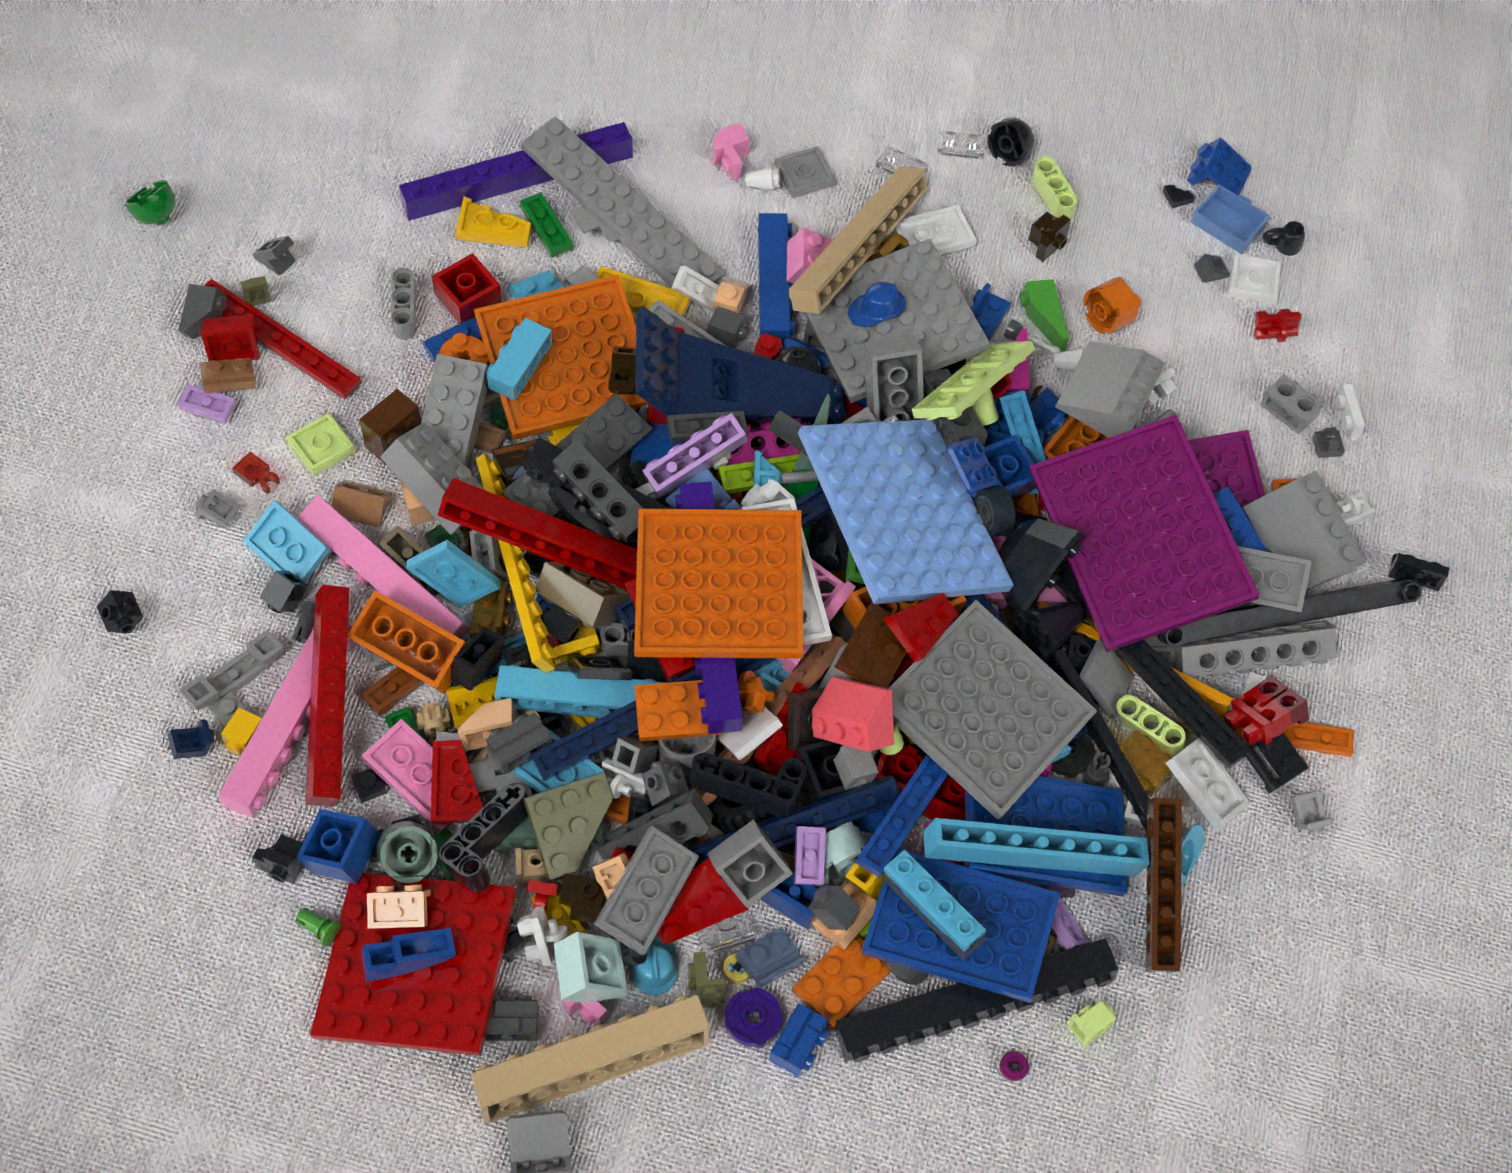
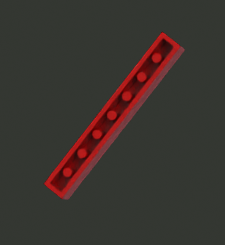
M452 478L442 497L437 515L439 517L625 589L624 583L637 577V549L455 478Z
M323 584L315 595L305 805L333 807L341 799L350 587Z

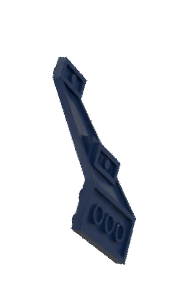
M645 306L636 310L635 394L666 416L744 411L745 419L773 420L777 412L781 410L793 419L815 421L825 397L829 394L831 402L827 425L841 424L845 421V392L842 386L829 376L678 332Z

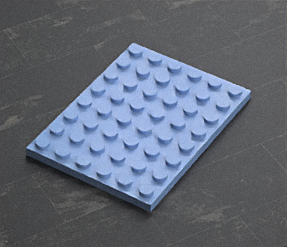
M934 420L808 425L800 427L798 435L874 604L926 600L941 593H944L946 597H957L960 595L1009 592L1014 586L985 525H983L982 518L977 513V508L950 458L947 446L939 430H937Z

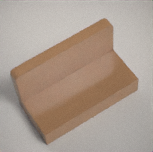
M343 480L334 487L331 506L347 520L379 527L381 525L383 509L391 502L392 493Z

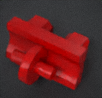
M1281 309L1277 314L1257 311L1255 316V339L1276 338L1278 342H1285L1287 337L1298 336V326L1301 320L1300 312H1291L1289 309Z

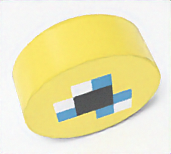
M734 953L724 961L723 973L729 982L741 984L750 977L735 958L736 953Z

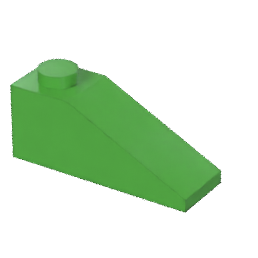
M1054 279L1025 282L1023 292H1020L1019 300L1021 307L1024 306L1026 316L1053 346L1059 347L1061 352L1065 351L1069 337Z

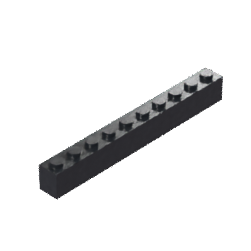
M1105 938L1043 957L1031 1003L963 983H957L836 1020L834 1031L845 1062L850 1060L861 1062L868 1059L870 1054L879 1051L882 1054H887L895 1051L899 1045L905 1043L916 1045L923 1042L925 1037L936 1034V1037H942L951 1033L952 1029L963 1026L964 1029L978 1025L980 1020L989 1017L990 1020H997L1007 1014L1006 1012L1017 1009V1012H1023L1032 1008L1033 1004L1041 1001L1044 1004L1057 1001L1061 995L1070 993L1072 996L1081 994L1087 990V987L1097 985V987L1107 986L1113 982L1119 969Z

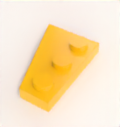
M464 196L455 233L456 240L528 248L531 222L508 213H498L491 210L490 206L485 204L480 206Z

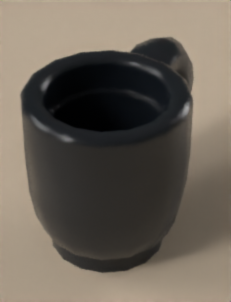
M1290 221L1283 228L1269 229L1263 234L1262 239L1269 245H1276L1277 250L1283 255L1294 256L1302 248L1305 239L1304 226L1297 221Z

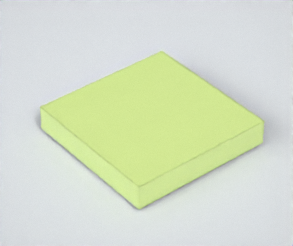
M330 412L285 436L287 443L312 476L357 452L356 446Z

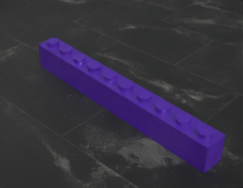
M625 122L577 135L607 164L633 158V139ZM522 150L400 184L399 190L402 206L408 220L411 221L462 206L464 196L470 198L474 203L555 179Z
M712 481L680 484V495H675L676 509H715ZM694 658L696 675L701 674L702 682L697 683L699 699H704L705 707L700 708L702 724H707L708 734L742 731V711L735 658Z

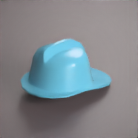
M1200 824L1193 825L1186 836L1182 837L1181 884L1186 882L1203 848L1204 829Z
M656 935L647 950L646 962L638 966L631 965L634 984L640 991L648 995H660L673 987L677 979V961L673 942L665 945Z

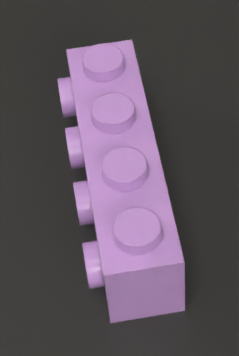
M732 413L727 416L723 415L716 419L712 426L706 430H699L694 433L690 440L684 444H678L671 448L668 454L661 459L657 458L648 463L642 471L660 499L680 486V484H683L748 442L746 433Z

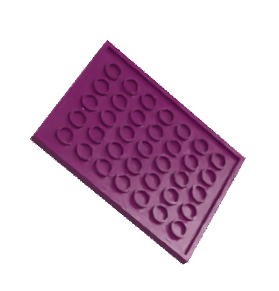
M1177 415L1029 466V471L1050 521L1080 531L1083 534L1078 543L1081 545L1080 550L1073 559L1068 557L1067 561L1106 653L1259 599V593Z

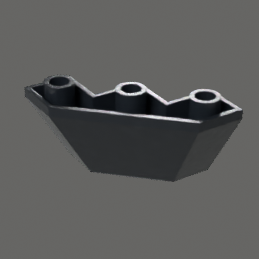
M1037 518L1019 522L1009 533L1001 545L998 554L1014 585L1009 592H1002L1013 617L1021 611L1039 607L1036 602L1046 587L1052 589L1059 580L1060 576L1057 573L1062 563L1068 557L1073 559L1080 550L1081 545L1078 543L1083 535L1080 531Z

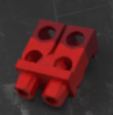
M1272 675L1240 698L1237 697L1231 701L1232 710L1224 716V722L1233 731L1241 726L1243 727L1240 730L1241 737L1250 746L1259 740L1267 745L1273 741L1272 738L1281 735L1292 724L1297 722L1301 725L1309 720L1307 700L1292 689L1288 690V686Z

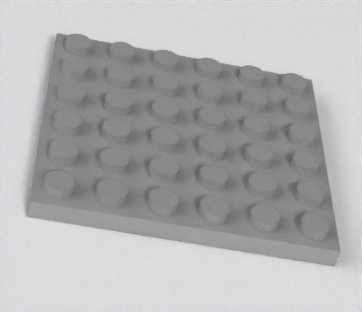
M931 238L887 254L885 257L882 256L864 263L820 314L804 312L850 403L867 397L864 343L914 335L922 348L923 372L938 370L990 349V342ZM876 282L895 284L897 290L904 295L906 300L905 309L901 314L869 327L857 326L849 320L847 313L849 305L859 296L866 294L867 289Z
M977 600L949 626L922 660L914 662L888 688L892 689L893 723H896L899 729L997 820L1008 811L1097 712L1091 704Z

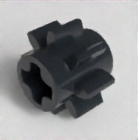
M639 460L624 468V477L621 478L623 483L633 489L648 483L642 471L646 468V463L643 464Z

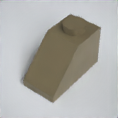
M397 525L379 545L396 563L418 581L420 578L406 569L407 560L424 552V550Z

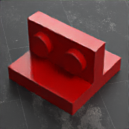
M254 314L203 319V326H200L208 361L232 360L236 358L260 360Z

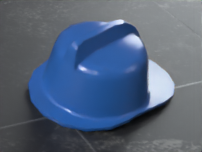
M876 282L867 289L866 294L853 300L848 308V317L857 326H873L901 314L905 309L906 300L904 295L897 290L895 284Z

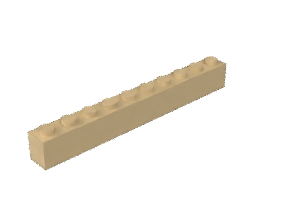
M898 167L789 288V298L792 302L793 311L817 314L823 311L928 190L924 169Z

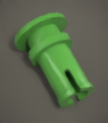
M306 907L302 908L296 915L295 923L314 933V937L321 940L322 946L328 947L334 942L335 936L341 927L340 921H331L327 917L322 918Z

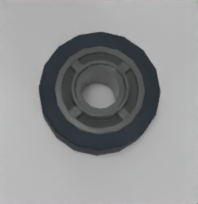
M1000 485L977 491L974 497V504L990 537L1009 534L1015 524V508L1009 492Z

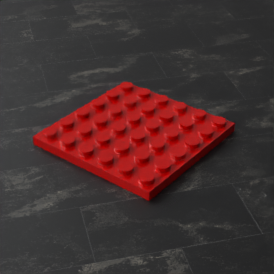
M362 873L358 884L349 882L339 920L341 927L334 939L310 1034L311 1037L319 1040L481 1056L517 893L515 887L489 884L483 891L472 892L456 881L421 879L413 883H403L391 876ZM405 885H422V890H431V896H427V926L368 928L367 893L377 892V886H394V891H405ZM451 928L455 957L411 973L366 982L361 956L362 945L392 941V936Z

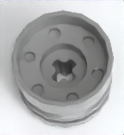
M716 735L658 740L660 761L667 760V763L679 762L687 786H692L689 778L694 756L699 753H709L717 756Z

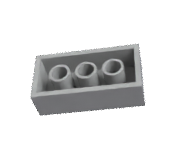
M910 335L864 343L867 407L873 415L881 422L893 413L899 421L924 420V418L914 419L912 408L924 399L922 348L915 336Z
M437 354L421 424L425 422L432 428L461 463L470 468L488 389L486 372L489 366L485 363Z
M425 422L397 438L380 456L450 535L463 527L460 524L437 516L447 487L452 478L484 489V487Z

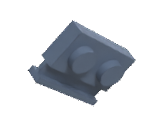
M783 927L740 949L735 955V958L750 979L753 978L757 983V988H762L800 967L806 960L804 956L801 957L797 946Z

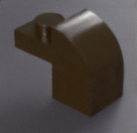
M614 346L608 390H610V393L620 395H635L636 348Z

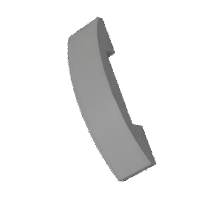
M267 629L246 644V651L206 678L201 674L180 688L179 692L195 710L211 706L229 692L234 694L259 676L281 655L285 647Z

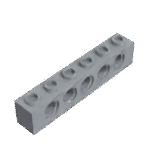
M1327 620L1286 625L1174 646L1175 669L1194 679H1198L1201 675L1209 674L1211 676H1223L1225 672L1232 671L1247 673L1251 669L1256 668L1272 670L1279 665L1294 667L1300 666L1302 662L1310 661L1313 663H1325L1327 659L1337 658L1336 627ZM1307 641H1310L1309 645L1306 648L1302 649L1303 645ZM1284 644V648L1277 652L1278 647ZM1259 647L1258 652L1255 655H1251L1252 651ZM1234 650L1233 655L1226 659L1227 653ZM1204 654H1208L1207 659L1200 662L1201 657Z

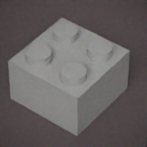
M754 819L708 852L715 870L746 908L793 874L783 855Z

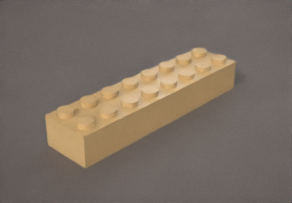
M684 995L675 999L673 1004L664 1007L662 1005L652 1006L646 1010V1013L638 1016L633 1014L626 1015L620 1018L618 1023L606 1026V1024L595 1026L587 1034L578 1036V1034L569 1035L563 1038L561 1043L552 1046L550 1044L540 1045L533 1049L532 1053L523 1056L521 1054L511 1055L498 1065L486 1064L476 1069L475 1073L471 1074L484 1122L488 1124L709 1046L710 1026L698 995L693 997Z

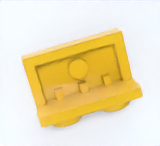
M586 626L581 627L571 642L559 643L558 646L552 648L554 651L552 659L555 666L567 664L568 656L570 655L592 656L596 654V651L601 649L596 630Z
M498 677L481 680L471 691L461 685L447 688L446 691L455 729L459 728L482 705L496 701L495 690Z

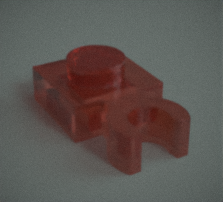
M251 451L232 468L233 473L251 487L258 482L262 491L267 494L271 492L267 484L268 482L273 481L277 485L280 484L278 475L274 472H269V465Z

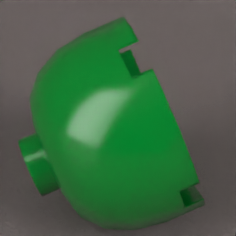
M167 180L156 181L153 183L155 188L147 189L144 187L127 199L125 207L135 220L144 224L157 223V225H162L170 220L169 214L174 210L176 203L175 195Z

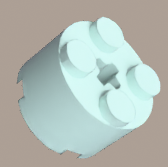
M852 821L825 833L824 883L829 885V881H833L835 885H840L844 880H847L845 875L855 864L858 856L867 844L860 829L853 825Z

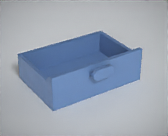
M1218 184L1207 199L1195 210L1191 223L1242 254L1265 229L1270 215L1252 205L1251 200L1245 196H1237Z

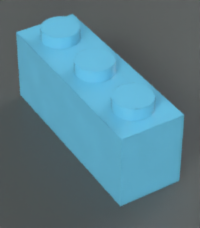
M524 318L520 326L517 325L514 328L509 343L507 345L504 344L500 349L499 358L495 364L492 363L488 367L486 372L488 389L516 401L553 344L552 330Z

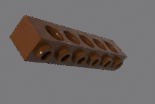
M1152 798L1147 801V846L1150 865L1147 866L1146 972L1176 973L1181 972L1182 799Z

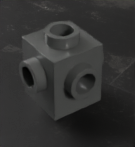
M661 760L653 763L651 769L642 774L652 806L663 805L689 792L679 762L667 763V760Z

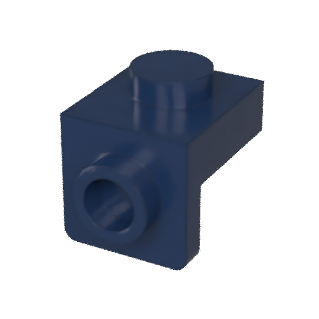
M206 719L200 720L197 728L173 729L167 735L174 759L206 756L211 745L214 744V732L212 729H209Z

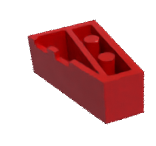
M708 858L690 872L656 935L667 945L747 911L749 908H746L715 870L710 858Z

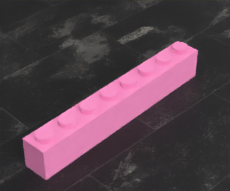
M319 495L297 517L331 548L329 554L334 551L339 556L336 560L347 570L352 567L357 572L354 576L365 586L370 583L375 588V591L460 639L471 629Z
M348 624V632H349L350 629L352 628L351 624ZM314 629L219 793L223 807L253 818L257 810L260 811L264 807L267 798L266 794L270 787H274L278 782L279 771L283 764L289 762L294 744L302 739L305 733V725L310 717ZM347 638V651H350L354 646V642Z

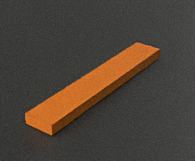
M1218 715L1224 721V717ZM1296 722L1283 732L1295 749L1351 757L1353 754L1354 730L1308 722L1300 725ZM1241 726L1234 732L1242 739L1240 730L1243 727Z

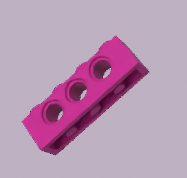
M795 419L802 425L808 426L805 422H801V419ZM772 421L762 422L760 427L750 428V425L747 424L748 442L730 453L731 458L728 459V463L725 466L753 462L755 450H759L765 459L800 454L801 451L787 442L783 445L776 444L778 436L768 430ZM756 436H761L763 438L761 446L757 448L751 447V440Z

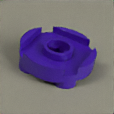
M751 988V990L736 993L729 1000L725 1009V1029L737 1043L746 1047L763 1048L766 1044L772 1042L781 1030L783 1021L782 1011L777 998L770 992L760 988ZM756 1011L759 1013L758 1018L761 1021L751 1024L748 1022L749 1019L746 1017V1014H753Z

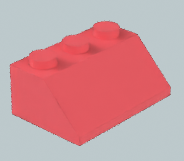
M837 676L832 677L812 709L813 737L867 752L894 745L892 689Z

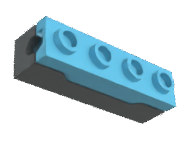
M903 850L884 867L883 881L963 961L985 942L986 929L907 851Z

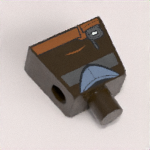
M537 439L492 449L493 460H496L502 469L500 476L506 487L526 472L523 463Z

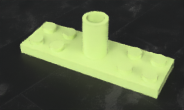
M1021 341L990 344L989 350L977 354L913 407L914 419L926 418V420H934L938 417L955 419L960 417L967 407L971 406L983 426L994 423L999 419V415L990 388L1006 374L1014 371L1015 366L1027 359L1026 357L1035 350L1033 342Z

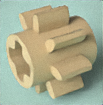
M428 703L422 706L421 712L416 713L418 731L424 730L427 736L435 737L437 736V731H445V727H450L449 710H442L439 703Z

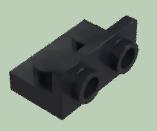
M1398 553L1392 556L1388 577L1394 579L1408 578L1417 582L1421 587L1439 592L1448 577L1450 568L1442 566L1437 562H1428L1415 558L1412 555Z

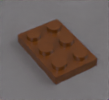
M871 602L834 667L859 682L887 688L907 653L883 620L893 614Z

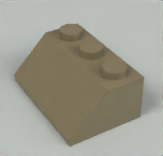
M555 561L544 563L536 585V592L544 596V601L560 606L568 613L581 619L584 626L592 629L600 626H609L618 617L614 612V607L630 598L627 590L620 586Z

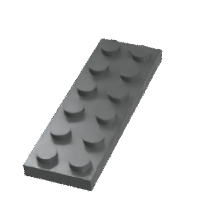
M616 393L556 446L565 450L577 439L608 471L652 432V428ZM526 472L502 492V495L509 500L556 517L561 512L548 494L550 484L542 479L540 482L528 477Z

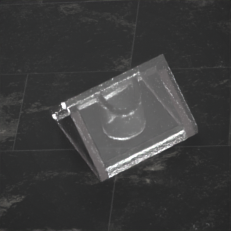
M748 906L749 910L697 931L702 952H705L706 957L763 938V932L750 906Z

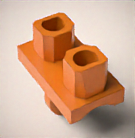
M744 671L740 674L737 681L741 711L743 705H745V710L750 713H762L765 702L773 701L775 693L773 691H766L762 686L761 678L756 677L752 671Z

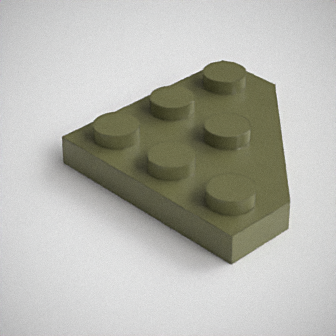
M600 772L523 798L548 880L561 877L565 873L569 874L577 871L613 799L605 772Z

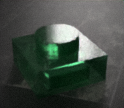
M441 524L424 534L425 540L431 547L446 540L455 546L462 544L461 538L456 532L450 535Z

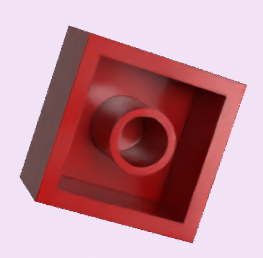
M473 253L432 275L434 294L459 324L475 317L474 309L502 303L500 284Z

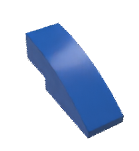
M451 928L396 935L392 936V941L362 945L361 956L365 980L369 982L421 970L451 959L456 954Z

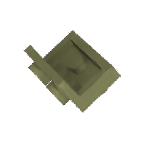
M705 952L693 953V963H688L689 991H695V996L698 995L703 1007H717L720 1003L725 1002L726 980L725 978L708 979Z

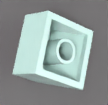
M576 932L554 944L561 1000L588 1003L628 995L619 940Z

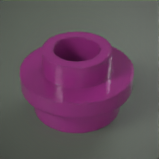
M1009 1052L1002 1057L999 1068L1001 1074L1006 1079L1020 1081L1026 1077L1029 1071V1063L1023 1054ZM1009 1064H1017L1019 1070L1016 1072L1010 1070Z

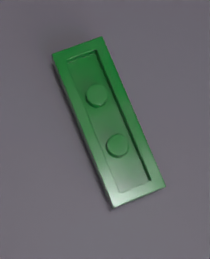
M542 193L520 200V208L528 221L531 222L533 229L551 258L573 249V242Z

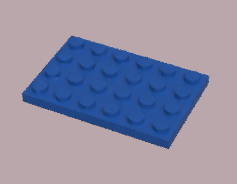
M1038 776L999 820L965 790V821L1125 836L1123 791ZM966 862V867L1008 879L1122 897L1127 893V878L1122 875Z
M899 849L893 857V859L897 857L903 851V849ZM907 851L986 929L985 942L963 961L883 881L863 945L862 955L1031 1003L1060 893L943 860L925 858L924 855Z

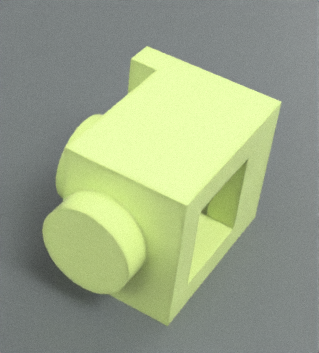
M1100 1001L1095 1006H1092L1090 1003L1078 1014H1073L1067 1026L1086 1048L1112 1028L1116 1017L1112 1007L1107 1002Z

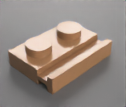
M250 358L199 362L204 393L256 389V381Z

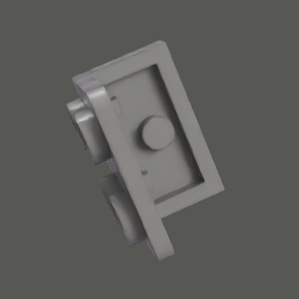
M564 1110L513 1115L507 1118L511 1173H572L567 1113Z

